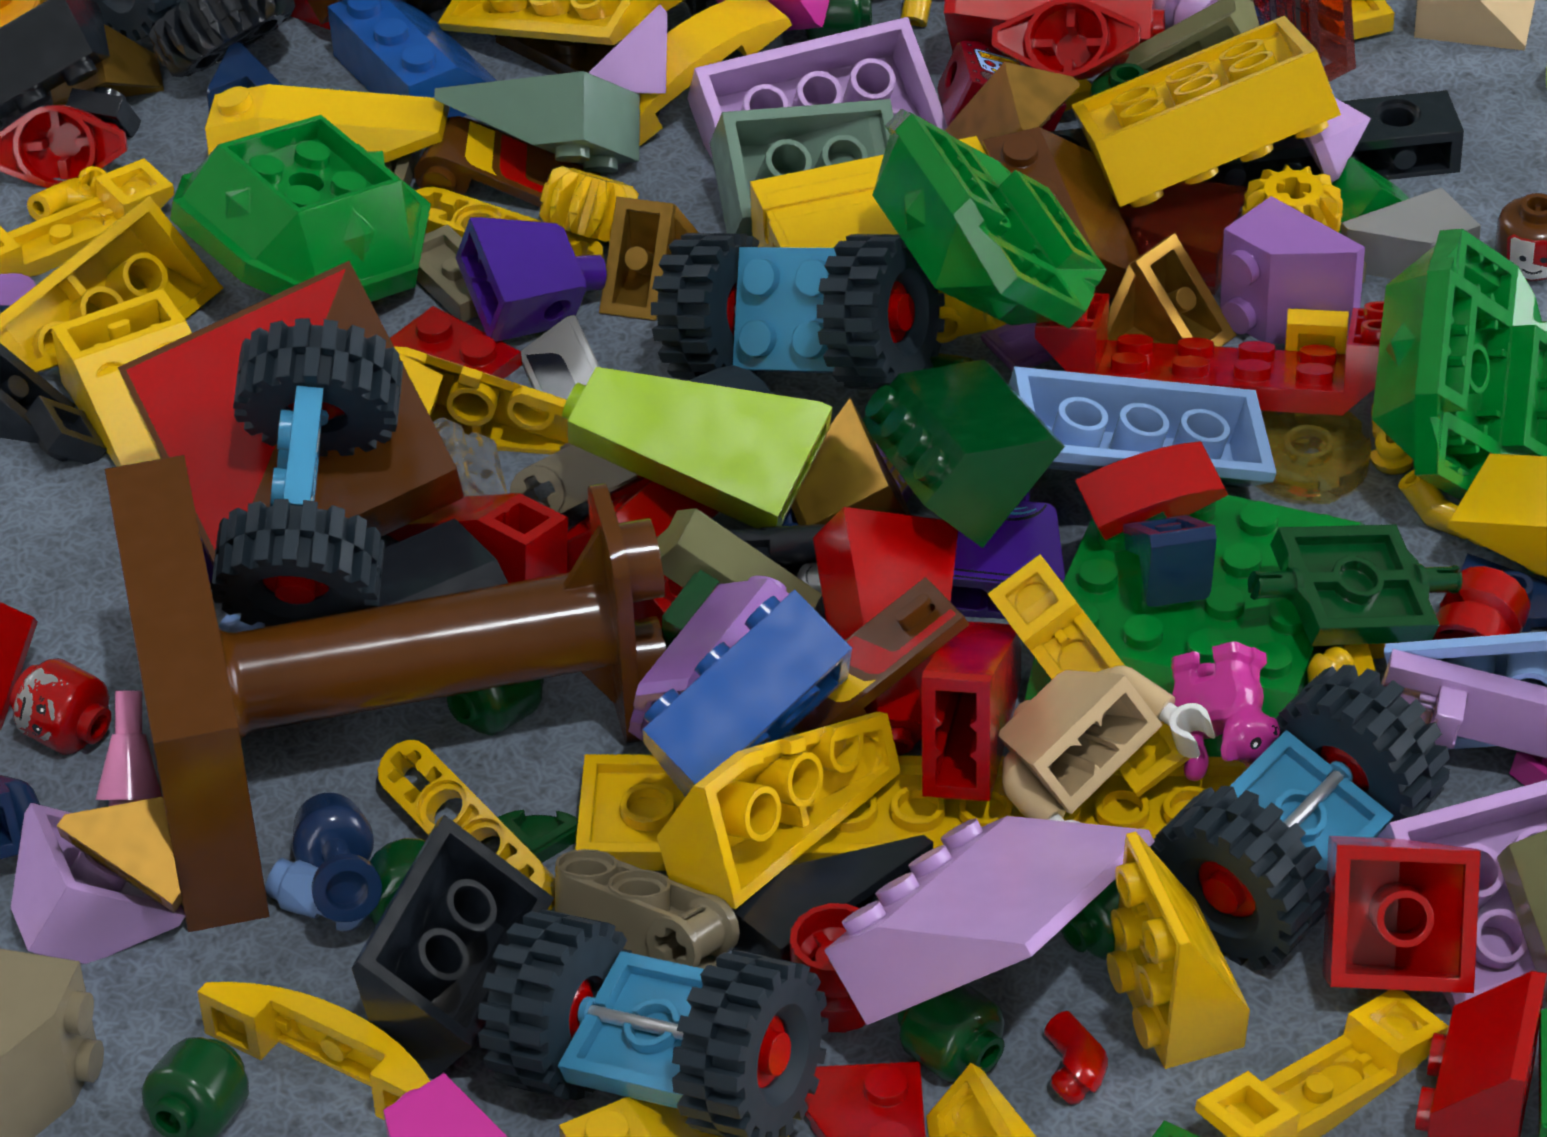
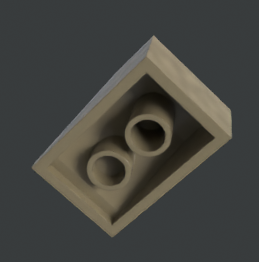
M0 949V1137L37 1136L75 1104L84 1082H95L101 1072L104 1047L101 1040H96L92 1022L94 999L91 993L86 992L80 961Z

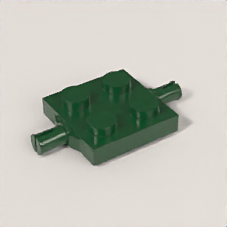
M1397 524L1278 527L1270 546L1281 571H1252L1249 574L1247 584L1248 592L1251 593L1250 597L1253 600L1260 598H1287L1291 601L1299 614L1311 646L1382 644L1432 640L1440 624L1429 601V593H1458L1462 587V573L1458 572L1460 568L1456 565L1424 567L1422 564H1419L1418 560L1406 548Z

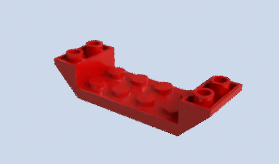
M1094 293L1087 311L1070 328L1055 321L1036 323L1035 339L1067 372L1256 390L1261 411L1343 416L1375 389L1384 301L1369 302L1364 305V308L1352 309L1346 354H1337V350L1334 347L1318 344L1303 346L1300 348V351L1275 350V345L1263 341H1247L1240 343L1239 348L1214 346L1212 340L1198 337L1180 339L1178 344L1153 343L1152 337L1143 334H1125L1119 336L1117 341L1108 340L1109 294Z

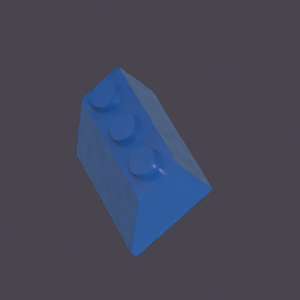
M342 0L327 6L333 54L370 93L434 98L435 88L497 81L451 35L443 31L429 14L401 0ZM449 106L448 117H464L467 115Z
M795 589L781 602L775 596H771L764 601L746 620L745 625L750 630L731 648L725 642L713 648L695 667L694 671L700 676L681 694L674 688L670 689L645 713L644 718L649 724L642 729L644 744L685 797L696 783L737 751L784 738L848 678L852 647Z

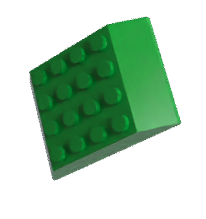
M1227 495L1188 515L1213 524L1216 528V551L1212 588L1209 597L1203 600L1151 607L1147 606L1144 598L1139 555L1126 550L1124 532L1105 541L1092 517L1063 584L1125 666L1133 668L1172 695L1175 683L1171 664L1174 656L1194 651L1200 653V664L1215 663L1213 659V646L1228 642H1239L1251 648L1255 647L1267 654V664L1260 670V683L1264 693L1262 711L1273 718H1276L1279 715L1278 713L1308 685L1307 667L1315 654H1324L1330 645L1311 646L1295 606L1287 598H1260L1253 600L1250 597L1251 593L1248 592L1249 574L1252 571H1281L1270 546L1278 527L1351 526L1365 524L1327 514H1318L1274 505L1264 501ZM1161 512L1145 521L1167 517L1164 512ZM1035 657L1025 701L1033 699L1052 680ZM1223 734L1214 739H1204V745L1209 757H1222L1221 745Z

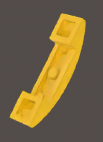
M725 0L693 15L667 33L666 93L640 94L639 147L663 128L655 113L691 85L696 67L721 62L736 49L744 56L758 53L792 26L789 18L767 0Z
M143 158L95 177L97 197L9 232H6L0 226V274L17 273L31 277L43 274L62 265L147 197L150 196L161 209L174 195L173 184Z
M1041 554L988 593V596L1051 679L1065 670L1098 672L1124 665ZM1163 721L1161 722L1162 726L1118 768V771L1138 797L1191 759L1182 756L1177 751L1170 726Z
M206 982L197 991L205 1034L259 1060H262L279 1042L371 1086L375 1115L385 1120L383 1111L385 1108L394 1104L406 1092L418 1089L430 1082V1079L417 1061L387 1033L366 1019L324 999L277 986L244 982Z
M1388 990L1348 1013L1342 1036L1263 1081L1259 1080L1251 1072L1246 1071L1197 1099L1195 1111L1226 1137H1320L1414 1070L1429 1056L1434 1032L1447 1035L1449 1026L1403 990Z

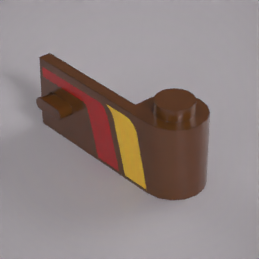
M453 116L447 118L442 142L426 147L414 168V178L419 188L438 187L461 195H465L474 179L541 207L542 202L540 198L545 182H548L552 169L564 166L581 171L584 170L583 166L577 163L555 160V154L477 121L461 116ZM590 172V173H593V174H596V175H599V176L601 175L600 173H597V172Z
M926 577L845 640L852 647L848 678L791 731L796 735L866 715L867 713L864 708L965 629L969 623Z

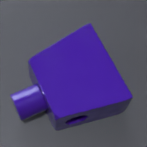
M471 217L455 257L485 333L494 339L495 342L547 331L570 315L576 316L585 292L602 290L607 279L606 264L601 255L575 256L564 228L557 223Z

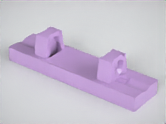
M1392 649L1382 685L1387 686L1394 680L1405 688L1401 694L1405 701L1411 704L1417 699L1425 707L1426 711L1420 717L1426 724L1436 722L1442 733L1435 741L1436 745L1447 746V748L1453 749L1456 738L1459 736L1547 758V687Z

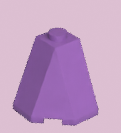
M752 576L748 581L719 584L638 684L629 732L643 741L642 729L649 724L644 718L647 710L670 689L674 688L679 694L684 692L700 677L694 669L713 648L722 642H725L731 648L750 631L745 622L764 601L771 596H775L781 602L789 595L786 592L785 585L776 579L766 576Z

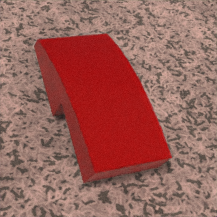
M1201 441L1182 443L1140 453L1104 466L1075 480L1105 541L1123 532V524L1145 521L1161 512H1164L1167 518L1190 515L1228 495Z

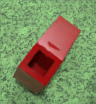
M521 493L465 496L463 499L386 534L397 541H402L455 518L497 559L508 583L567 573L568 517Z

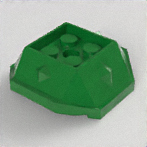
M900 109L885 125L890 136L872 196L933 286L1011 326L1055 321L1070 328L1087 311L1094 297L1095 287L1101 282L1107 269L1051 190L1017 170L1011 173L996 159L956 139L946 131L913 113Z
M318 115L217 145L196 171L182 175L173 198L170 220L242 283L267 294L276 295L350 261L367 296L372 302L415 287L431 203L385 166L383 151L365 150L325 117Z
M1464 229L1440 230L1436 244L1386 285L1372 420L1413 459V470L1415 469L1417 477L1460 501L1490 453L1547 456V321H1542L1535 294L1519 266Z

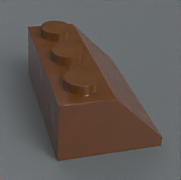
M1041 127L983 140L985 153L1003 164L1011 173L1017 170L1051 190L1107 269L1101 282L1095 287L1094 293L1109 294V299L1114 298L1128 265L1140 256L1094 153Z

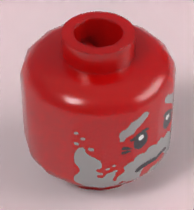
M60 658L49 659L39 665H31L25 669L14 684L10 696V705L14 710L13 717L17 729L26 736L62 755L76 753L88 743L95 744L100 741L106 734L112 718L111 711L109 710L110 696L106 684L96 676Z

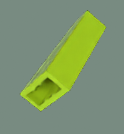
M595 367L586 385L577 382L565 403L562 417L568 419V443L757 529L761 527L782 526L830 429L832 406L814 400Z

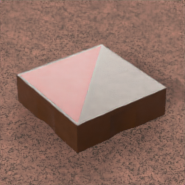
M350 261L118 367L130 398L160 459L181 455L185 457L201 542L212 565H214L217 533L222 518L229 519V512L236 508L247 512L248 503L261 501L267 507H270L274 468H277L279 451L277 444L270 446L263 443V433L251 436L244 430V422L238 423L234 416L235 409H233L239 356L241 345L245 338L251 340V332L258 328L269 332L270 323L281 320L288 327L295 326V319L310 318L311 325L323 326L324 319L338 321V328L348 330L351 325L364 328V337L370 338L377 334L386 340L385 349L394 347ZM404 365L396 432L392 431L391 439L385 444L377 441L376 449L368 452L355 447L354 455L340 456L337 450H328L327 457L319 456L314 501L318 502L317 508L328 510L332 505L345 509L346 518L355 515L361 516L367 520L366 528L376 527L381 536L464 498L457 467Z

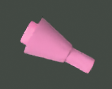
M115 691V734L111 736L95 800H109V806L162 797L146 734H142V691Z

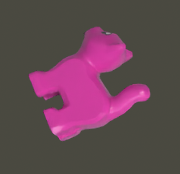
M1228 642L1212 647L1215 663L1200 664V653L1194 651L1174 656L1171 664L1175 683L1172 695L1175 697L1174 705L1177 707L1186 703L1202 705L1208 711L1215 737L1223 734L1221 745L1222 759L1224 761L1236 760L1242 762L1248 768L1280 735L1277 720L1262 711L1264 693L1260 683V670L1267 664V654L1255 647L1251 648L1239 642ZM1193 731L1190 734L1197 741L1200 756L1185 762L1184 774L1188 780L1199 781L1204 777L1208 768L1209 756L1204 745V739H1209L1210 737L1204 732Z

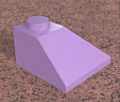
M30 803L24 813L11 901L12 913L29 952L80 961L82 964H87L113 955L180 926L185 918L181 905L173 913L60 836L57 824L65 814H70V812Z

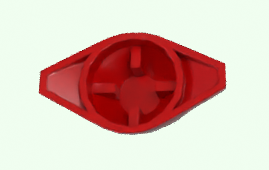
M1052 0L993 27L992 46L1027 67L1072 76L1078 81L1099 75L1110 69L1113 64L1119 65L1126 62L1129 52L1140 44L1141 27L1139 23L1089 0Z
M49 105L38 107L0 131V172L41 187L49 188L63 182L54 178H79L80 171L84 168L94 166L102 169L128 150L126 133L112 122H104L89 112L71 106Z

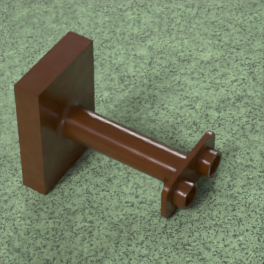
M184 455L105 469L153 746L188 932L270 917L241 746L242 738L249 733L582 672L614 703L625 743L642 741L629 732L634 710V699L638 684L665 652L666 645L657 616L634 620L633 603L664 597L665 587L662 561L651 519L645 518L618 523L610 493L605 483L588 486L591 538L570 572L230 633L221 630L218 626Z

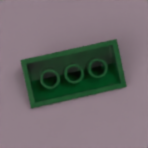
M984 359L899 373L890 385L882 386L873 394L866 406L865 416L862 419L872 439L924 506L982 548L1065 447L1000 373Z

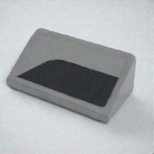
M575 315L564 318L521 350L522 365L533 388L566 400L577 382L586 385L595 367H600Z

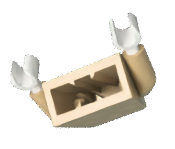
M1115 666L1098 672L1065 670L1057 674L1033 699L1019 704L1013 713L1012 719L1001 728L998 736L1009 750L1003 759L1002 783L1004 792L1025 818L1065 821L1063 819L1065 811L1072 814L1162 726V721L1170 726L1177 751L1184 757L1197 758L1200 756L1197 741L1190 732L1201 731L1214 739L1215 733L1208 711L1202 705L1186 703L1177 707L1174 705L1175 697L1128 666ZM1066 820V821H1065V822H1076V823H1080L1079 821H1076V820Z

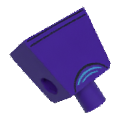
M1030 490L983 548L958 531L951 603L964 617L1005 619L988 596V593L1039 554L1042 555L1063 583L1065 572L1056 508L1049 503L1029 502Z

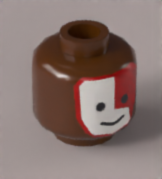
M1532 193L1512 200L1502 208L1497 221L1495 251L1519 266L1524 277L1529 281L1547 280V195L1543 193Z

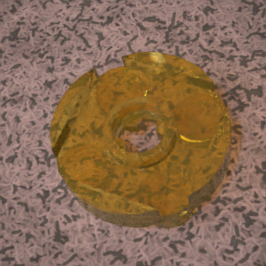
M1264 411L1262 413L1277 472L1273 483L1261 484L1268 491L1289 499L1311 501L1317 504H1330L1337 501L1341 495L1357 488L1366 478L1370 468L1372 444L1370 436L1367 439L1362 434V422L1351 412L1347 411L1343 416L1290 412L1278 415L1279 412ZM1309 448L1319 451L1317 453H1305Z

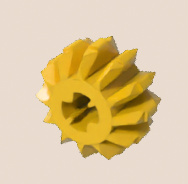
M1285 164L1281 172H1275L1270 169L1263 170L1260 179L1249 181L1248 189L1244 194L1242 216L1272 196L1337 232L1340 231L1343 200L1341 198V189L1332 185L1330 175H1312L1310 166L1302 170H1292Z
M561 166L552 169L548 182L544 184L540 198L542 203L539 216L544 222L557 223L570 233L610 242L616 197L638 199L639 193L633 186L623 182Z

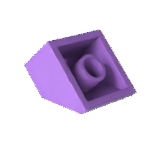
M1271 196L1224 228L1220 298L1222 313L1235 333H1247L1259 341L1271 344H1285L1288 308L1348 311L1349 332L1352 309L1360 308L1365 247Z

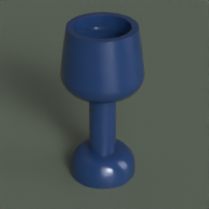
M338 793L317 794L306 800L296 813L292 838L294 857L296 861L301 860L318 867L312 880L311 890L315 906L325 917L337 922H353L366 917L376 908L382 894V883L379 873L369 861L374 848V835L371 825L354 802L346 796Z

